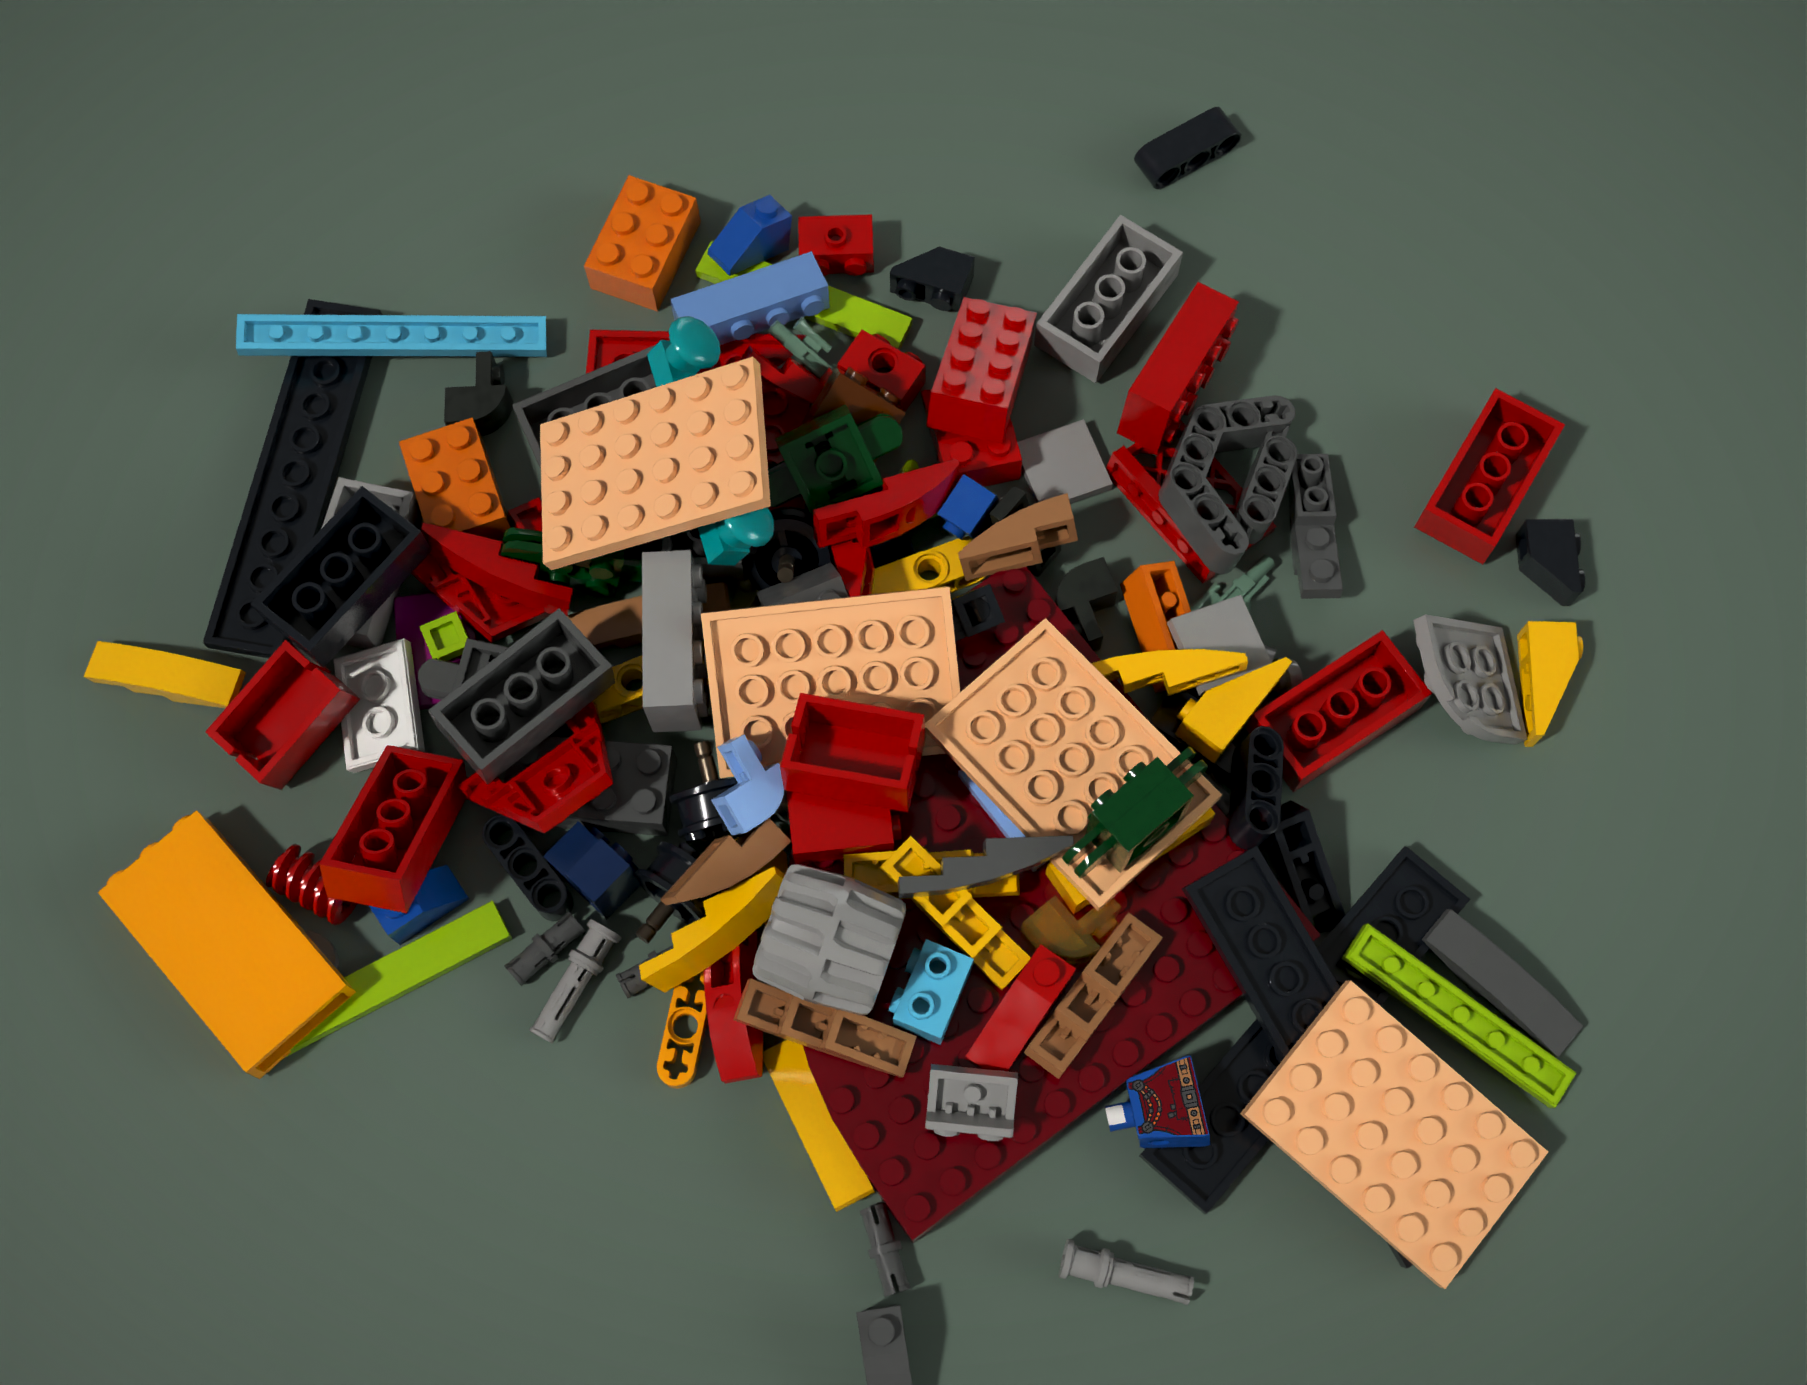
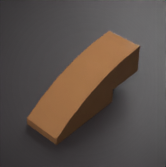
M1068 493L1023 508L995 523L974 538L958 553L965 580L968 581L993 575L999 571L1043 563L1040 553L1041 549L1078 541Z
M770 818L747 833L741 834L736 841L730 835L715 839L660 900L667 906L702 898L729 888L751 876L773 860L791 840Z

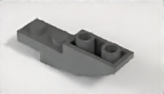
M1297 454L1288 483L1294 575H1298L1301 599L1340 598L1343 587L1334 529L1337 515L1328 454Z

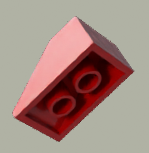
M932 389L921 391L927 418ZM1011 419L1009 420L1002 444L929 428L938 463L957 459L960 464L959 480L965 474L978 484L986 487L1020 479L1022 457Z

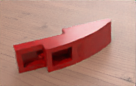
M953 459L883 478V491L813 509L814 539L818 547L822 548L857 538L862 549L902 535L920 525L941 509L959 482L960 464L958 460Z
M757 929L735 949L704 970V991L710 1037L721 1081L726 1084L762 1077L763 1031L733 1020L747 980L750 978L756 980L752 967L757 952Z

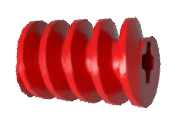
M296 843L291 845L276 859L270 868L266 878V886L272 887L273 891L279 895L286 894L287 899L294 903L300 902L301 907L306 910H313L314 914L318 917H327L328 922L334 926L341 924L352 913L357 903L327 897L319 866L322 859L313 865L314 853L308 851L299 858L301 846Z

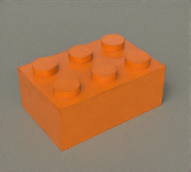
M628 175L584 264L590 288L658 312L701 223L697 198Z
M473 417L399 441L424 523L494 540L503 539L504 532L511 528V524L483 438Z

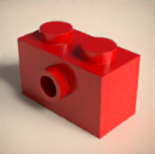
M872 214L798 217L799 255L812 251L823 276L841 273L858 276L864 273H874Z

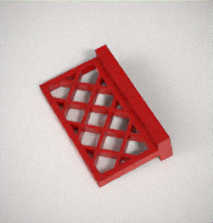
M1179 420V422H1181V426L1177 433L1179 438L1181 437V434L1184 428L1186 427V425L1181 420ZM1137 443L1128 448L1123 445L1112 453L1106 470L1111 481L1201 583H1205L1214 577L1216 573L1210 571L1205 566L1159 501L1161 479L1165 478L1167 470L1162 469L1163 456L1172 458L1176 448L1165 447L1163 443L1156 454ZM1140 452L1157 455L1156 468L1142 466L1134 456ZM1214 457L1206 479L1213 488L1227 490L1233 496V505L1226 504V506L1234 514L1243 488ZM1273 521L1261 540L1274 532L1277 526ZM1249 544L1247 549H1249L1255 544Z

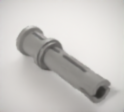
M592 919L587 923L589 929L578 948L571 950L568 954L570 956L568 958L571 962L550 995L535 1023L529 1029V1031L551 1044L554 1042L555 1036L575 1006L591 976H597L598 973L601 974L604 969L601 965L613 944L619 943L622 939L621 936Z
M1072 1239L1066 1240L1059 1268V1278L1066 1279L1068 1275L1094 1282V1286L1097 1288L1107 1287L1108 1284L1170 1299L1184 1305L1189 1304L1190 1297L1188 1296H1192L1194 1277L1176 1274L1114 1257V1253L1110 1252V1249L1092 1250L1075 1245Z

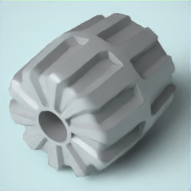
M792 864L782 879L778 895L775 897L772 905L771 915L763 930L761 942L754 958L753 975L758 980L802 1000L857 1015H868L873 1009L906 914V904L901 899L854 878L802 864Z

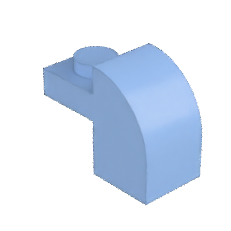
M745 734L732 738L717 747L738 782L711 799L731 836L747 833L770 818L780 806L784 796L780 764L775 763L763 767L760 750L753 741L747 740Z

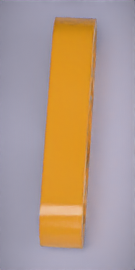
M704 971L696 976H700V981L704 985ZM694 977L688 979L685 982H692L694 980ZM685 982L674 987L657 1061L659 1078L667 1086L675 1089L688 1086L696 1076L708 1022L704 990H698L694 1000L696 1006H702L701 1012L691 1007H679L680 1001L688 1004L690 999V992L688 988L684 987ZM682 1016H692L697 1020V1031L690 1038H680L675 1034L674 1025ZM671 1042L681 1047L694 1046L692 1053L683 1050L682 1063L688 1067L686 1073H679L677 1079H672L671 1072L666 1069L667 1063H675L678 1053L676 1048L669 1049Z

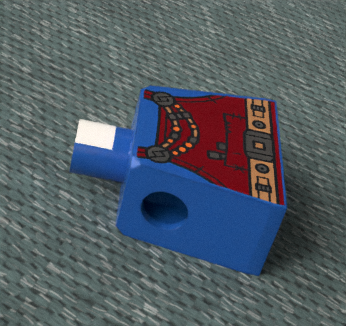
M1191 1055L1130 1077L1126 1080L1130 1101L1105 1106L1110 1132L1136 1127L1141 1148L1203 1147L1210 1145V1134Z

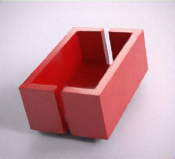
M285 640L205 732L229 755L237 757L235 761L259 783L282 790L358 703L360 698L341 680L330 674V670L326 667L323 668L292 642Z
M800 693L791 724L792 734L789 733L780 764L784 790L908 812L916 782V771L919 769L926 739L925 714Z

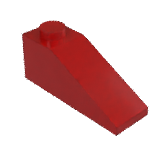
M1040 944L1002 999L965 1058L980 1069L1008 1072L1073 979L1076 968Z

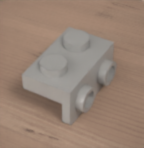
M931 1064L925 1128L934 1130L936 1134L946 1137L958 1136L960 1133L977 1134L979 1138L987 1141H1000L1004 1137H1013L1018 1073Z

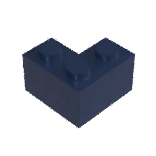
M578 821L543 857L567 883L607 920L640 887L634 876L639 868L632 862L633 858L617 842L610 847L608 845L610 841L595 826L587 830Z

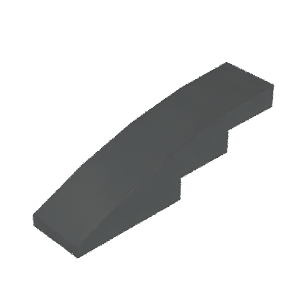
M1073 836L986 838L983 843V856L943 857L940 863L941 875L899 877V899L948 894L988 885L1022 873L1069 850L1074 844Z
M1446 909L1422 938L1426 945L1475 996L1485 997L1512 1026L1522 1027L1541 1048L1552 1056L1559 1057L1583 1027L1526 970L1452 909Z

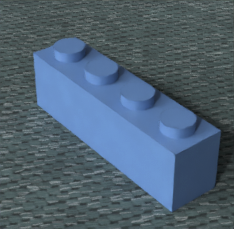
M812 251L670 299L674 320L679 317L691 316L703 321L714 331L720 345L735 340H744L752 334L767 330L776 320L785 325L787 322L805 316H814L822 310L830 308L828 284Z

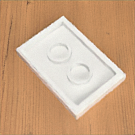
M403 638L334 659L335 676L360 698L358 703L341 721L346 770L357 773L374 768L387 745L425 752L411 642Z

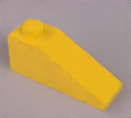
M1528 621L1517 634L1522 716L1528 739L1524 741L1525 747H1533L1544 736L1575 667L1582 657L1583 640L1581 636H1577L1576 622Z
M1284 657L1207 690L1198 702L1190 698L1177 715V718L1182 722L1175 735L1215 763L1280 681L1292 661Z

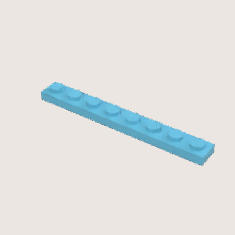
M237 314L236 351L239 356H476V352L491 351L493 357H547L546 316Z

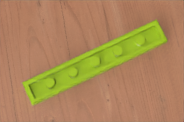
M711 241L695 271L698 278L716 284L773 264L762 261L729 276L708 255V248L714 242ZM828 286L830 308L822 310L814 316L804 317V319L856 338L861 329L871 335H881L889 341L891 346L898 350L901 349L913 325L912 317Z
M491 901L344 977L356 993L289 1050L292 1052L287 1056L511 940L512 936L495 902Z
M1367 923L1362 926L1341 958L1548 1108H1556L1575 1077L1576 1072L1370 924Z

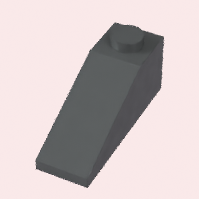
M901 1306L856 1312L867 1385H912Z

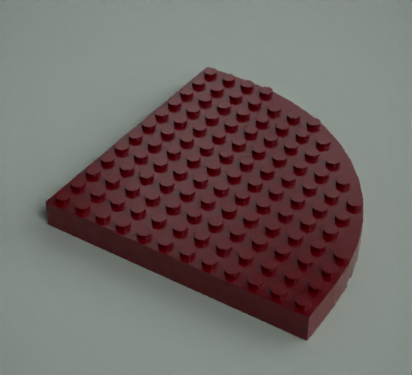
M1027 567L996 572L968 591L970 592L990 584L1005 622L955 642L960 692L1045 618L1090 663L1101 661ZM1117 680L1111 681L1110 683L1148 720L1128 693L1124 694L1120 683ZM947 754L921 756L919 769L916 771V782L909 811L903 812L890 809L891 815L899 814L902 836L901 840H894V851L911 836L929 852L971 849L973 853H983V843L986 838L1006 837L960 780L958 771L961 768ZM1216 803L1211 807L1215 816L1210 825L1149 864L1099 911L1089 904L1077 913H1072L1045 874L1047 864L1050 861L1034 872L1030 869L1019 873L1020 895L973 898L1030 957H1032L1039 945L1042 944L1076 968L1073 979L1008 1071L1018 1073L1013 1137H1004L1000 1141L983 1140L977 1134L960 1133L958 1136L946 1137L936 1134L934 1130L926 1129L925 1123L931 1064L980 1069L966 1059L965 1056L1020 972L1003 990H1000L973 963V968L941 1045L917 1036L903 1078L803 1046L809 1068L834 1124L867 1175L871 1185L887 1205L912 1243L1123 1087L1127 1079L1143 1072L1243 997L1241 990L1182 891L1183 887L1246 851L1238 847L1231 840L1228 830L1229 820ZM792 849L790 854L789 867L792 864H795ZM844 859L802 864L844 875ZM1281 886L1312 941L1315 942L1321 936L1320 933ZM901 899L906 904V914L873 1009L868 1015H863L902 1031L905 1030L893 1026V1016L895 1013L888 1010L898 987L905 989L911 974L905 972L913 949L922 950L927 939L964 954L911 899ZM1129 912L1163 938L1063 1075L1058 1079L1024 1052L1051 1017L1062 999L1079 979L1084 969Z

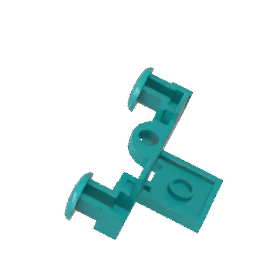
M685 316L679 317L671 323L669 328L670 341L660 340L647 354L656 387L696 375L700 369L712 368L717 364L721 350L717 336L708 325L694 317ZM768 507L698 527L707 562L711 565H736L750 553L749 548L751 546L759 547L766 545L771 540L775 530L774 519Z

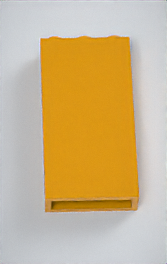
M197 810L191 815L179 819L174 824L170 833L159 842H154L144 848L135 862L126 869L114 873L108 879L106 886L97 892L241 1068L258 1079H261L292 1051L289 1050L356 993L339 970L304 932V929L214 824Z

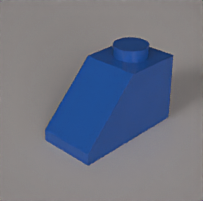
M771 195L746 204L738 209L708 248V255L731 276L789 250L792 215Z
M963 474L937 514L946 521L943 525L946 531L960 540L965 535L974 539L984 532V528L991 521L989 513L999 498Z
M444 865L428 871L407 913L373 906L369 907L386 934L401 945L467 901L469 897L449 866Z

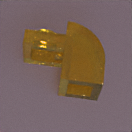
M1054 896L1022 923L1021 932L1036 949L1042 944L1070 965L1082 964L1093 959L1100 950V946L1092 937L1096 935L1100 940L1118 925L1115 918L1118 916L1121 906L1112 898L1099 911L1093 908L1077 921L1061 901Z

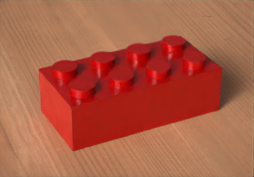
M1197 282L1130 387L1117 434L1156 454L1165 441L1170 444L1172 443L1181 426L1179 420L1182 415L1188 416L1198 398V395H1196L1200 387L1206 388L1215 370L1213 365L1216 360L1222 362L1231 345L1229 339L1239 322V319L1234 317L1239 301Z
M963 297L931 390L926 427L1000 444L1003 443L1031 350L1037 316L1036 312L1027 311L1019 307L994 304L982 299Z
M1495 388L1414 528L1483 565L1496 547L1565 424Z
M1382 630L1255 712L1246 730L1250 734L1255 728L1266 726L1274 729L1281 736L1284 745L1282 778L1292 792H1295L1421 709L1432 695V692Z
M387 745L319 863L327 897L407 913L466 800V797L457 786L467 779L464 760Z

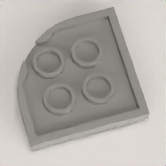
M1427 614L1414 619L1416 644L1420 650L1425 670V684L1431 692L1435 693L1442 707L1461 727L1463 732L1490 742L1517 744L1528 740L1503 628Z

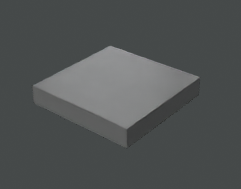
M1084 419L1018 442L1022 457L1021 470L1036 503L1068 493L1071 504L1112 490L1113 483Z
M1241 595L1171 618L1167 622L1178 650L1207 649L1246 653L1248 659L1246 670L1196 686L1195 688L1199 696L1211 688L1272 663Z

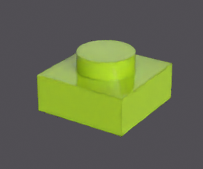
M457 611L419 626L432 659L437 658L449 661L463 654L466 640L469 637Z

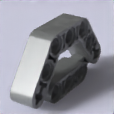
M1272 395L1198 406L1181 434L1159 490L1161 505L1205 566L1214 573H1230L1245 553L1248 545L1255 544L1261 540L1277 515L1297 458L1296 446L1291 440L1286 438L1290 424L1295 417V408L1288 399L1282 396ZM1259 447L1234 514H1232L1206 479L1214 455L1220 452Z

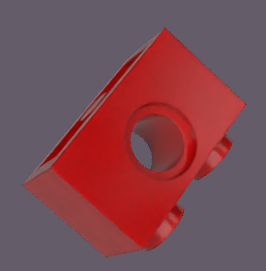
M862 329L837 363V367L846 372L848 367H851L868 378L866 385L879 392L880 388L884 387L901 398L898 405L905 412L926 383V365L923 364L918 356L911 352L903 353L891 346L889 341L881 335H871ZM882 367L891 369L888 373H879L876 370Z

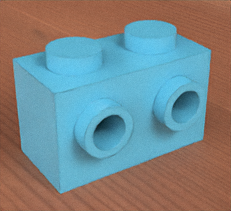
M927 939L922 950L914 948L905 972L911 974L906 988L898 987L889 1006L888 1011L895 1013L893 1016V1026L941 1045L973 968L974 959Z

